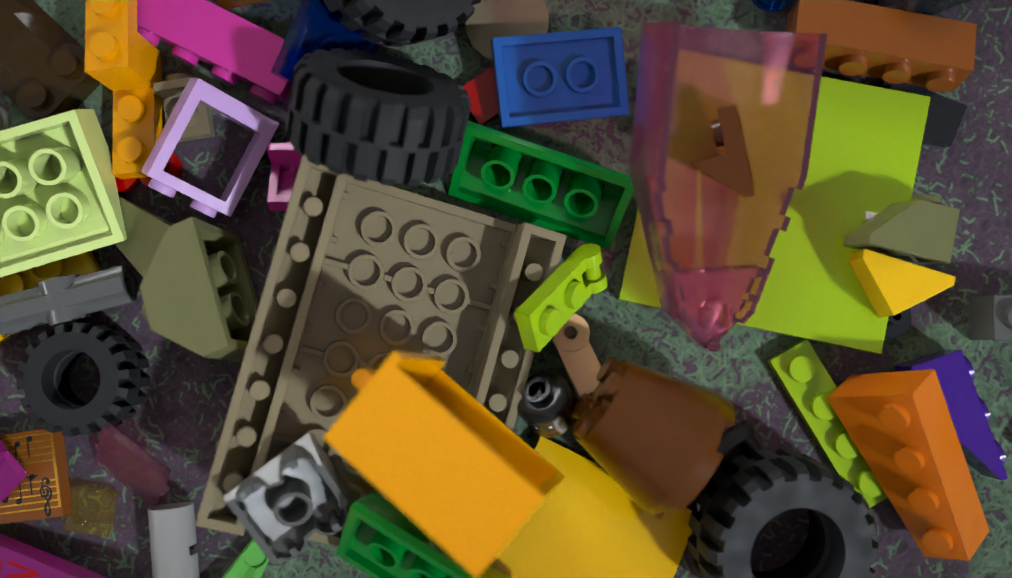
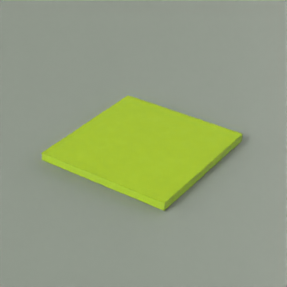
M671 48L619 300L874 354H882L889 316L878 317L849 264L851 254L860 250L843 246L844 237L867 222V220H864L865 211L879 213L893 203L911 201L931 97ZM736 104L739 109L756 191L755 196L746 198L690 164L691 162L726 154L725 146L716 147L711 121L719 119L717 108Z

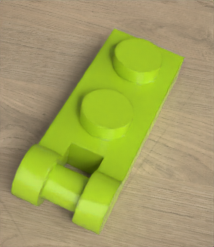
M589 243L579 246L514 312L524 349L539 353L592 294L600 293L607 288L606 273L600 269L603 259L599 245Z

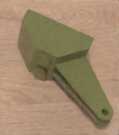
M119 195L127 240L115 243V245L143 277L140 284V291L144 302L142 312L150 325V329L202 357L242 363L259 302L240 237L192 216L172 224Z

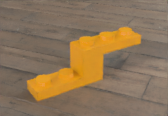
M85 0V72L113 91L112 175L119 179L149 177L140 171L162 132V98L155 94L153 89V83L162 81V53L137 32V0Z

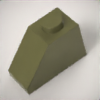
M916 194L912 196L911 201L889 205L844 237L843 246L858 250L867 249L920 265L950 263L960 209L941 205L942 199L940 197Z

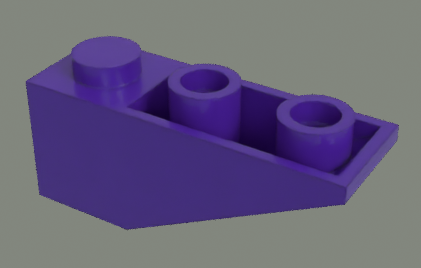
M942 349L895 365L896 372L935 369L966 461L981 475L1001 481L1008 479L1003 465L1006 461L1004 451L993 438L988 424L990 420L988 407L978 397L973 383L975 377L973 366L969 359L963 355L962 350Z

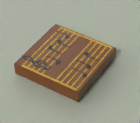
M44 429L0 435V438L28 472V475L4 501L0 502V524L63 517L72 514L73 507L66 448L62 431L51 433Z

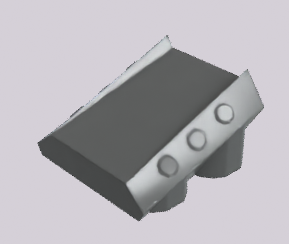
M310 432L224 495L227 505L273 566L280 560H290L301 554L306 547L307 539L315 532L323 535H333L343 529L348 516L347 507L354 502L346 482L343 481L317 442L315 435Z

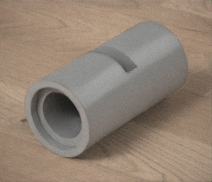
M194 502L162 504L148 508L152 577L200 578L198 551L189 549V546L197 543Z

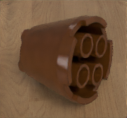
M610 357L605 361L597 374L596 380L599 381L596 389L590 395L583 393L577 400L571 414L572 417L577 419L572 433L582 447L640 508L661 519L664 512L670 507L678 511L684 509L709 481L723 457L717 449L724 427L730 428L734 425L735 408L729 399L713 389L627 360L618 362Z

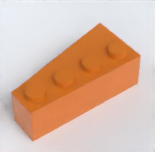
M935 369L850 375L827 397V400L924 557L970 561L990 530Z

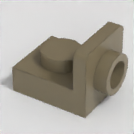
M176 73L168 75L166 81L153 83L154 93L163 100L166 122L189 79L196 78L193 75ZM200 103L198 104L179 142L215 137L211 109Z

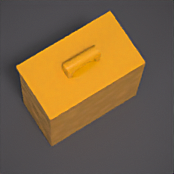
M394 350L379 369H358L353 373L352 383L361 392L324 435L323 439L470 574L478 578L511 544L565 479V476L443 371L442 367L447 361L441 356Z

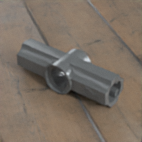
M126 265L114 266L82 276L80 274H72L44 280L37 283L38 287L0 296V335L17 334L48 324L49 327L90 318L92 317L91 313L137 302L138 286L135 276Z

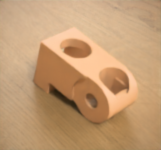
M574 314L552 338V343L577 396L580 397L583 393L589 394L596 389L599 381L596 380L597 374L602 366L589 342L590 329L588 323L581 316Z

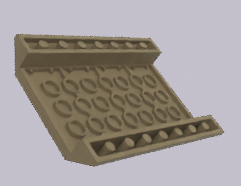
M303 155L195 526L244 536L245 527L227 505L224 495L308 432L315 435L317 442L343 481L346 482L354 502L371 492H375L394 504L323 439L324 435L361 392L352 383L353 373L358 369H379L394 350L441 356L447 361L442 370L513 430L518 415V404L523 397L535 351L524 349L514 312L558 268L567 235L528 223L516 225L393 186L380 185V182L371 180L363 182L355 180L353 176L346 174L338 175L328 171V168L323 165L317 166L309 162L306 155ZM353 503L350 504V505L347 507L348 513H349L350 507L353 505ZM343 529L333 535H323L315 532L307 540L338 546Z

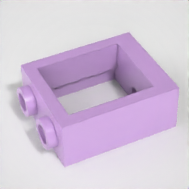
M190 78L140 172L151 177L148 184L149 187L171 198H174L176 192L179 191L193 198L190 207L212 218H215L218 211L231 217L279 123L202 79ZM199 103L254 133L220 199L163 171Z

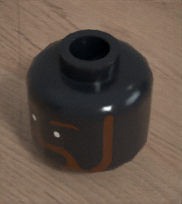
M544 371L527 378L523 397L518 404V413L529 429L535 434L547 438L557 437L570 430L577 421L571 414L578 399L563 377L554 372Z

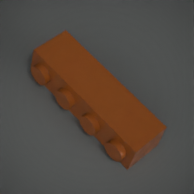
M796 0L787 16L782 60L794 62L805 68L820 67L836 70L848 76L863 75L879 78L890 84L906 83L926 87L933 92H953L974 71L977 24L850 0Z

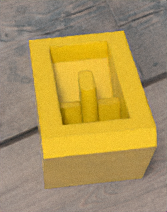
M867 249L852 253L849 259V264L878 317L894 316L952 287L956 279L955 276Z

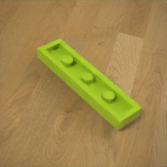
M802 339L768 359L769 366L832 470L854 485V490L863 495L869 504V508L888 498L827 400V397L837 387L808 339Z

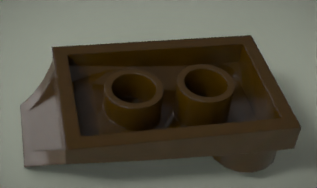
M0 0V88L17 103L22 113L33 118L35 121L77 109L101 84L85 72V48L34 0Z

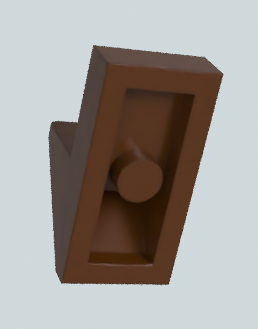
M732 104L717 108L719 119L711 121L712 132L716 147L725 146L726 154L691 162L690 164L745 198L755 196L756 191L738 106Z

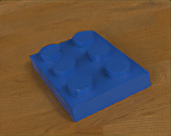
M621 27L491 39L500 129L622 117L630 114Z

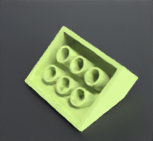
M74 109L0 131V277L127 240L115 176L112 175L110 150L94 109Z

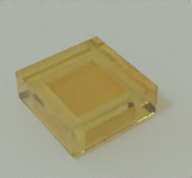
M83 485L72 486L73 513L66 515L64 530L104 537L110 536L112 534L119 491Z

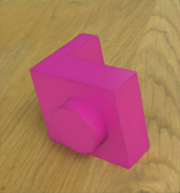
M290 141L285 143H269L267 154L271 163L267 204L270 211H287L303 155H300L294 149Z

